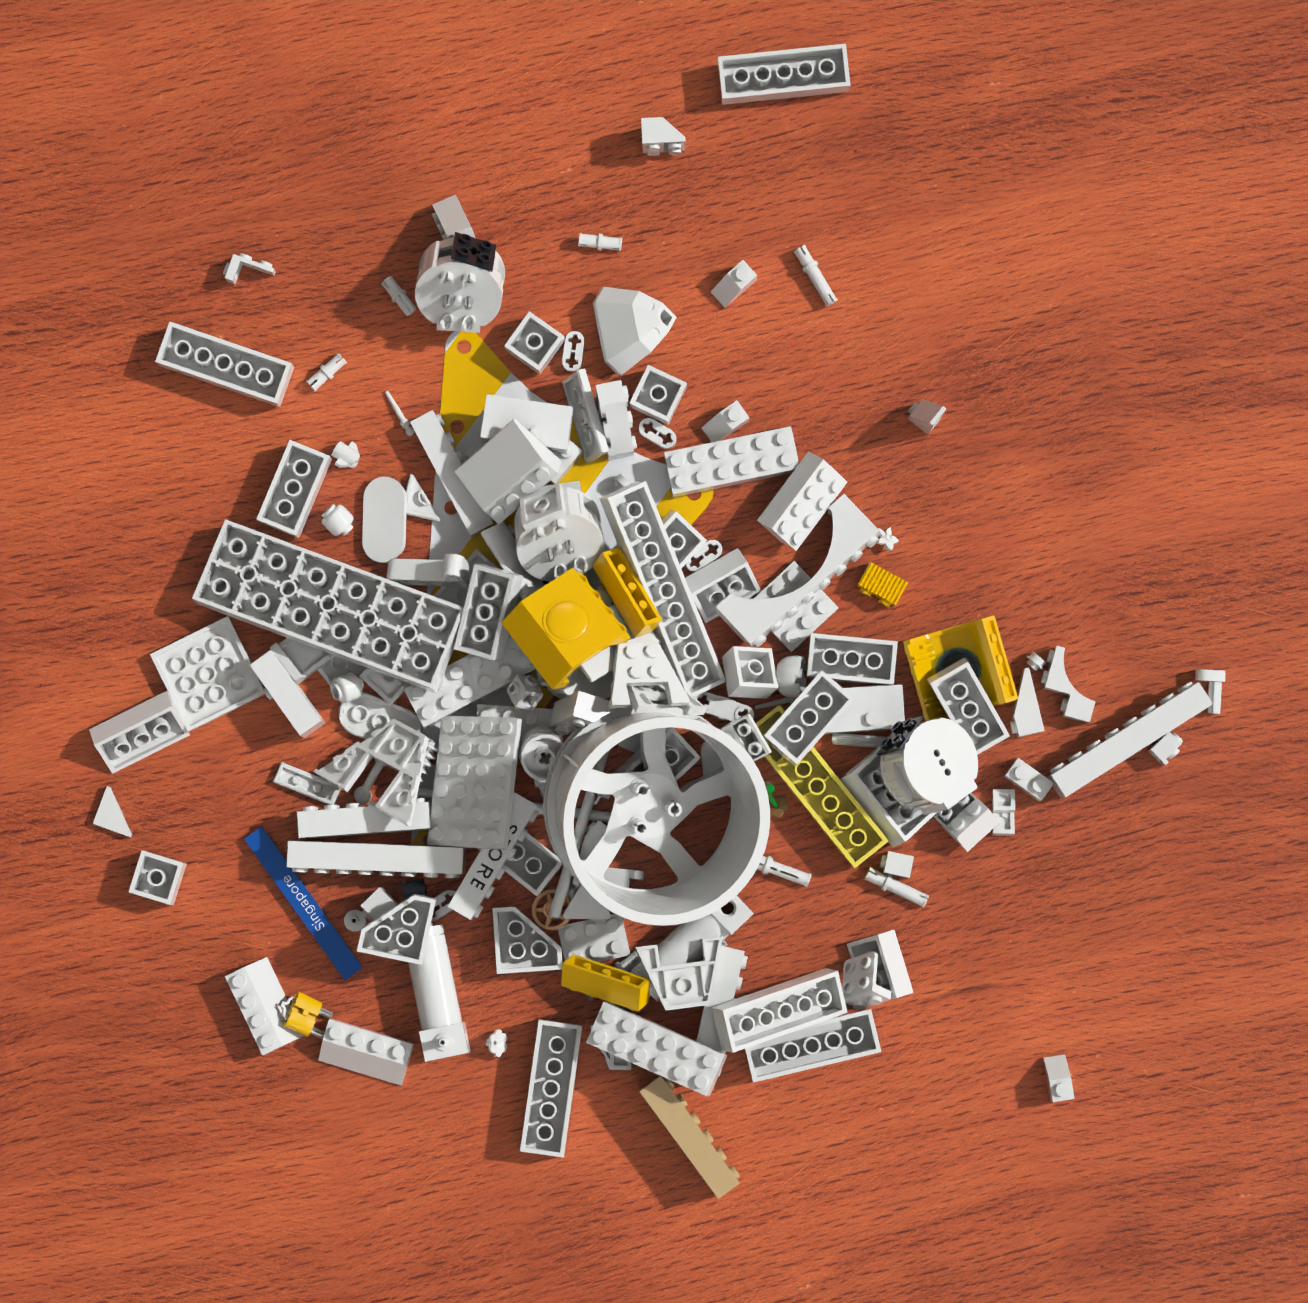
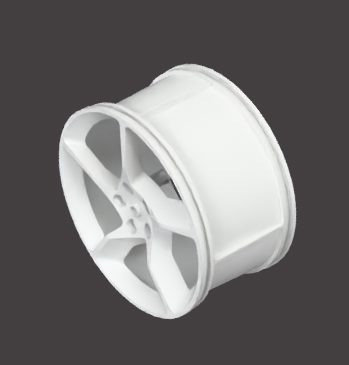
M652 700L651 702L655 705L653 713H635L630 702L627 708H617L584 727H578L561 746L552 762L544 787L543 815L545 828L553 850L564 867L583 885L594 899L611 912L634 922L648 925L665 926L691 922L717 911L731 901L747 885L759 866L766 849L770 828V805L766 786L759 769L745 749L732 737L714 727L701 716L695 714L688 715L680 706H669L667 702ZM666 728H685L698 734L713 748L724 767L690 781L679 789L665 757ZM640 733L641 755L645 771L607 774L592 769L599 759L612 747L624 739ZM580 790L613 795L615 801L606 832L587 859L581 860L574 836V814ZM728 795L731 797V812L725 835L711 858L704 865L699 866L670 832L697 805ZM627 836H631L661 853L678 877V881L661 888L632 889L605 880L604 873L619 851L624 839Z

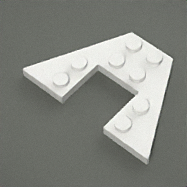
M392 719L383 728L372 732V736L362 743H355L347 748L343 754L335 756L333 758L334 761L320 770L315 769L313 771L317 776L348 792L372 757L395 769L399 773L375 807L402 824L411 827L429 739L415 729L396 719Z

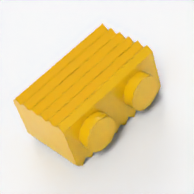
M870 562L857 587L860 588V593L871 597V595L878 597V602L889 608L891 605L896 606L908 582Z

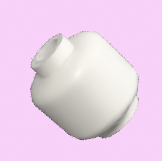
M332 504L321 515L323 517L322 525L334 536H338L341 533L345 536L353 528L351 525L354 519L353 515L341 504L336 506Z
M347 672L333 679L330 691L335 700L347 703L361 697L364 683L361 677L355 673Z

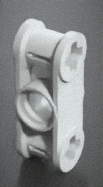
M703 692L694 697L696 700L702 699L703 696L707 697L706 701L709 702V705H704L707 708L705 713L717 719L732 722L741 717L738 713H743L744 710H747V714H750L754 719V712L751 707L732 699L708 692Z

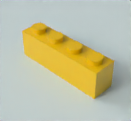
M620 547L603 552L592 566L634 638L651 633L662 621L660 614Z
M572 954L563 962L561 986L587 994L593 998L608 1001L611 1004L626 1007L632 1011L639 1012L649 1002L650 979L575 954Z

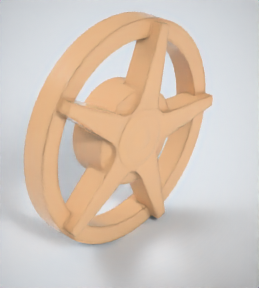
M554 889L540 893L532 905V915L535 922L546 930L561 929L570 920L565 919L560 913L559 918L563 922L557 926H549L552 919H556L548 916L553 902L550 894L556 892ZM547 895L548 902L544 907L536 908L540 899ZM567 895L565 897L563 906L566 903H568L569 905L571 902ZM536 912H543L547 917L545 925L538 920Z

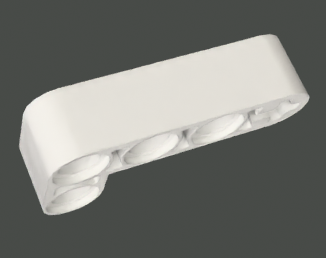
M445 554L444 560L390 559L386 579L402 585L465 587L468 584L470 564L463 556L458 554Z

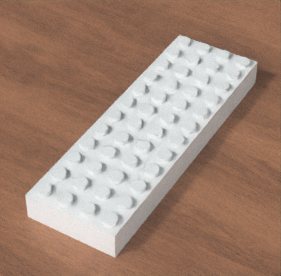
M226 519L192 597L196 604L433 693L437 692L454 650L464 607Z

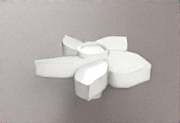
M891 527L885 530V532L878 528L881 538H879L877 544H884L886 550L892 551L893 545L899 542V540L895 536H891Z

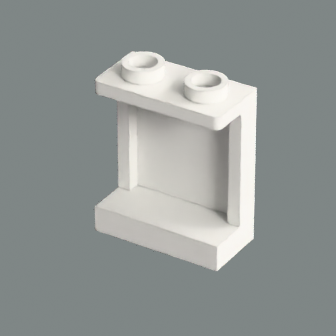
M289 638L269 647L298 684L334 657L332 654Z

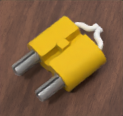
M298 991L295 997H290L286 1002L282 1001L280 1006L283 1009L282 1015L285 1019L283 1026L306 1037L309 1034L321 1039L324 1037V1031L313 1027L318 1014L328 1019H331L333 1012L322 1007V1002ZM293 1000L290 1006L291 1009L286 1015V1007L284 1005H288Z

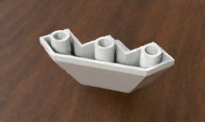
M602 287L593 301L604 362L618 376L624 374L652 352L667 335L677 318L662 302L640 291Z

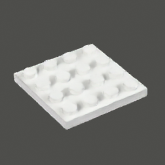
M229 616L150 654L187 732L199 728L265 695L262 690L264 687L250 666L252 663Z

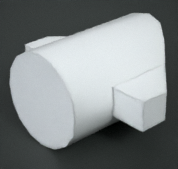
M340 441L331 456L338 459L335 465L339 468H355L360 458L357 445L354 442H351L348 446Z

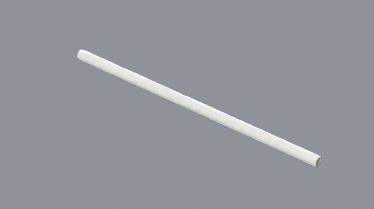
M610 750L594 765V770L604 771ZM586 791L575 826L574 836L578 854L597 793ZM564 866L548 915L559 919L572 877Z

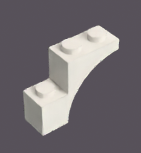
M1055 646L1054 650L1050 649L1047 657V662L1050 665L1048 671L1044 670L1041 683H1044L1043 689L1068 696L1067 699L1063 698L1060 711H1063L1062 717L1088 724L1091 720L1095 701L1084 697L1072 686L1064 668L1065 648Z

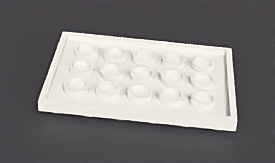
M445 716L441 718L430 814L431 828L428 832L427 845L508 850L522 719L473 716Z

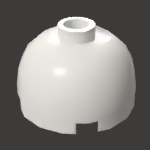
M787 656L777 665V690L788 698L797 699L806 689L807 678H804L806 661L804 656Z

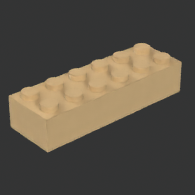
M659 1075L641 1088L640 1093L719 1199L740 1184L738 1180L740 1174L733 1164L728 1166L724 1161L727 1159V1156L722 1149L713 1146L711 1142L714 1139L708 1130L702 1131L699 1127L701 1121L694 1111L688 1112L686 1109L688 1103L680 1093L678 1095L674 1093L672 1089L675 1085L672 1081Z

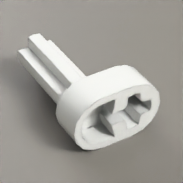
M1196 669L1195 680L1209 681L1208 697L1213 705L1208 707L1207 713L1220 714L1222 682H1225L1226 671Z

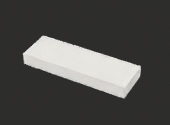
M283 762L280 763L273 780L274 783L329 805L335 804L341 790L325 779Z

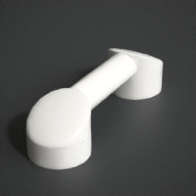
M375 759L376 762L363 786L358 787L354 792V798L360 804H367L371 800L372 793L370 789L382 767L387 766Z

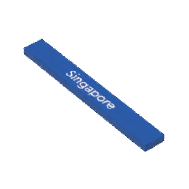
M261 826L244 839L344 980H347L362 969L363 966L298 875L292 872L291 867H287V860L265 829Z

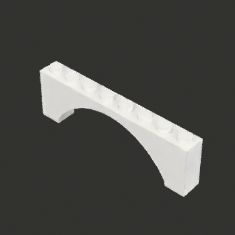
M845 494L828 507V514L832 517L833 525L831 546L823 565L810 581L791 593L769 599H747L736 597L731 593L716 606L717 614L748 647H754L755 645L759 647L767 639L766 636L771 631L775 633L783 625L781 622L787 617L790 619L795 616L799 611L798 607L803 603L805 605L808 604L815 597V592L819 589L824 590L831 583L830 579L832 577L841 575L847 569L846 565L849 562L857 561L862 556V551L866 547L871 548L878 542L879 529Z

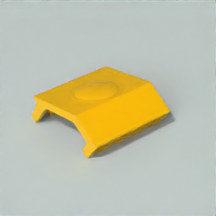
M574 568L566 571L520 601L501 623L552 690L564 688L570 682L567 678L576 668L612 645L626 643L631 638L626 632L625 626L618 622L613 611L600 599V594L589 585L587 578L580 572H576Z

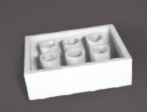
M512 419L455 470V473L482 510L500 524L520 506V498L537 492L558 474L561 460L516 419Z
M879 746L848 771L840 781L894 848L906 842L936 813L924 815L921 809L914 810L905 807L890 794L881 774V755H876L881 748Z

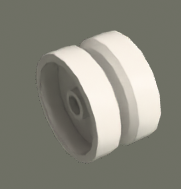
M537 727L528 731L521 738L518 757L524 771L531 778L546 781L552 762L564 744L562 737L556 731L547 727Z

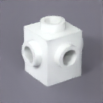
M517 674L506 690L515 707L530 711L534 710L543 696L537 680L529 675Z

